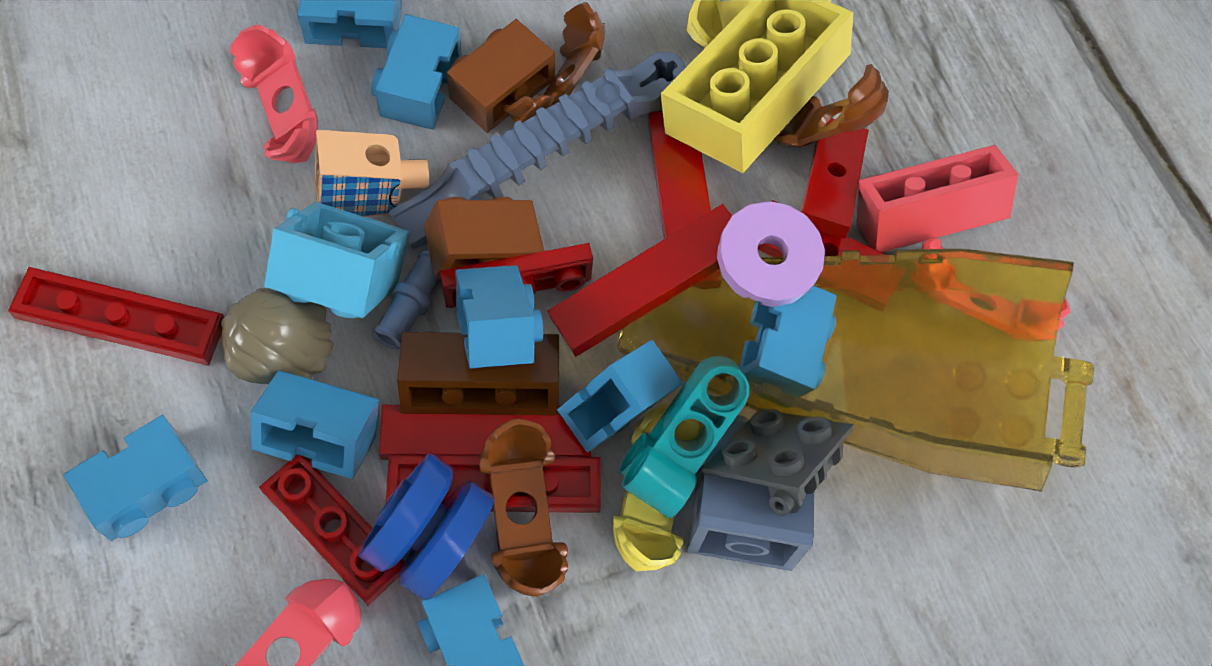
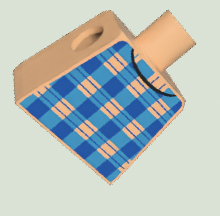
M316 130L315 189L317 202L363 217L390 214L389 210L399 205L401 189H425L429 187L427 159L400 160L398 139L394 135Z

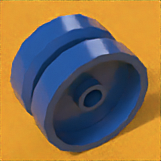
M431 452L421 460L409 477L404 479L389 497L374 521L376 524L358 553L359 558L382 572L394 567L411 548L412 550L400 572V585L422 600L429 599L449 577L478 535L494 504V496L473 481L458 486L442 504L441 502L453 481V467Z

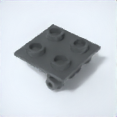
M759 409L702 468L703 473L768 486L771 509L782 516L788 513L793 514L802 507L806 494L813 493L819 484L825 480L830 468L841 461L843 458V442L854 430V424L831 421L824 417H806L782 413L776 409Z

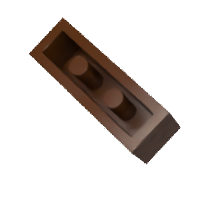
M433 331L402 332L397 376L401 414L558 415L559 334H543L542 341L534 342V363L469 368L464 347V337H468V335Z

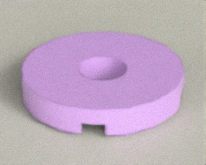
M766 201L749 204L731 217L720 237L717 260L722 277L735 293L745 299L750 297L755 301H760V305L776 307L794 303L811 290L823 270L825 249L818 229L805 214L790 205ZM768 243L778 247L783 254V263L771 265L764 262L759 257L758 246Z

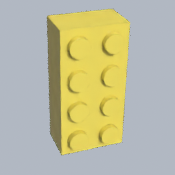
M751 0L661 93L665 134L744 173L851 54L853 12L827 0Z

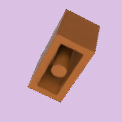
M516 18L505 28L493 31L487 37L485 43L471 54L459 57L452 64L450 70L447 71L449 98L488 133L510 116V114L502 110L504 104L511 106L524 96L533 98L552 82L555 77V52Z
M450 197L444 200H437L424 224L434 279H441V270L544 251L532 200H513L510 197H497L491 200H466L463 197Z

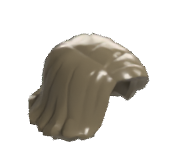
M270 288L256 289V292L240 299L238 303L232 304L228 308V314L222 319L221 338L225 350L224 359L227 368L238 379L250 383L269 385L278 370L312 379L313 374L321 373L326 368V359L331 355L334 345L329 340L332 335L330 329L332 324L325 321L326 309L323 305L313 302H294L285 294H282V292Z

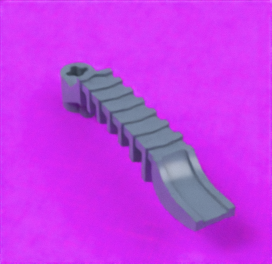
M663 51L653 54L631 69L612 71L611 68H608L604 71V76L590 83L587 80L581 84L582 89L570 96L566 94L560 96L559 102L547 109L541 107L536 111L537 115L523 123L520 120L513 124V129L501 136L493 135L490 137L491 141L477 150L473 147L466 151L467 156L449 163L442 175L432 185L418 195L389 210L390 215L399 228L409 231L408 242L413 249L426 245L424 224L437 200H444L450 197L482 200L480 195L484 192L488 193L493 199L504 197L499 187L500 183L510 178L520 186L525 182L522 170L532 164L539 170H543L547 167L544 157L554 151L563 157L570 153L567 144L576 138H579L585 144L592 141L590 130L599 125L605 130L610 131L615 127L613 117L622 112L628 119L632 120L639 115L657 110L663 111L661 93L686 68L684 61L675 53Z

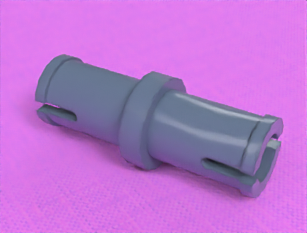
M422 250L419 253L418 259L405 281L396 284L390 294L393 299L379 324L372 331L374 338L389 348L396 350L401 348L402 332H409L417 317L425 315L431 305L429 297L440 279H434L429 250Z

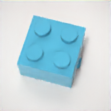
M314 202L300 212L298 209L291 208L286 216V220L273 229L264 287L282 292V294H285L294 302H313L329 307L332 313L340 317L364 318L399 283L409 231L319 202Z

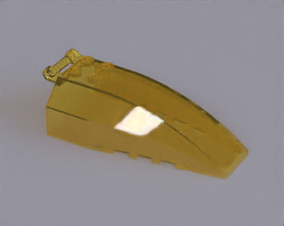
M971 249L896 250L895 255L860 256L859 251H842L841 256H824L823 270L814 286L833 293L837 297L832 314L836 317V325L825 345L822 361L825 363V373L821 383L815 390L799 398L783 393L780 387L765 382L761 386L748 381L749 397L745 407L755 411L759 409H776L782 413L806 417H824L831 421L854 424V430L843 442V444L931 474L1042 492L1053 462L1060 466L1071 468L1082 467L1086 463L1087 447L1082 444L1087 386L1093 383L1095 367L1088 361L1054 356L1062 305L1073 273L1074 262ZM761 257L767 264L778 265L783 263V257ZM719 269L621 330L618 341V350L627 355L653 339L676 374L685 382L704 359L712 356H724L732 359L739 367L745 342L748 340L755 342L758 327L750 325L755 300L750 297L745 299L735 293L722 277L721 270ZM728 373L715 375L709 381L707 391L718 396L727 394L734 385V376ZM1051 379H1058L1066 383L1060 439L1045 437Z

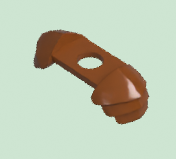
M587 2L576 5L564 15V22L567 26L563 30L565 43L560 47V53L567 59L545 93L535 99L524 96L511 106L504 104L502 110L510 114L514 122L520 120L523 123L537 115L536 111L541 107L547 109L559 102L560 96L564 94L570 96L590 63L601 57L605 41V23L601 22L598 13L594 12Z
M872 64L866 65L863 77L849 90L848 98L821 107L820 100L812 96L774 138L777 145L803 147L823 138L847 131H857L871 125L884 113L888 102L889 90L882 81L880 72ZM841 112L832 123L825 126L833 116Z
M512 419L501 424L489 435L480 457L481 473L489 474L491 494L494 496L493 512L499 551L491 553V557L496 571L511 589L523 595L538 597L562 584L568 571V562L566 560L568 547L564 542H553L543 474V467L553 464L555 455L550 448L551 439L543 426L528 420ZM514 493H526L535 503V514L526 524H516L507 516L506 503Z

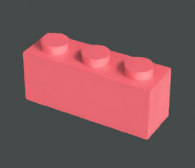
M991 145L859 180L856 224L871 248L882 253L927 241L933 237L938 238L1005 220L1011 217L1018 173L998 147Z

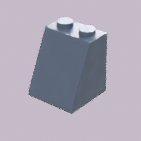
M737 415L698 470L687 553L792 571L813 546L815 491L811 494H806L802 507L796 513H788L782 516L775 513L769 505L770 494L768 486L703 473L702 468L749 420L744 416Z

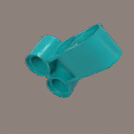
M712 356L704 359L696 367L650 434L647 432L641 434L627 452L620 466L619 472L625 475L622 488L669 519L674 517L685 505L697 481L696 472L745 406L749 397L747 378L732 359L724 356ZM728 373L734 376V385L727 394L713 396L707 393V385L715 375ZM696 419L703 423L700 434L694 439L681 440L674 435L677 426L684 420Z

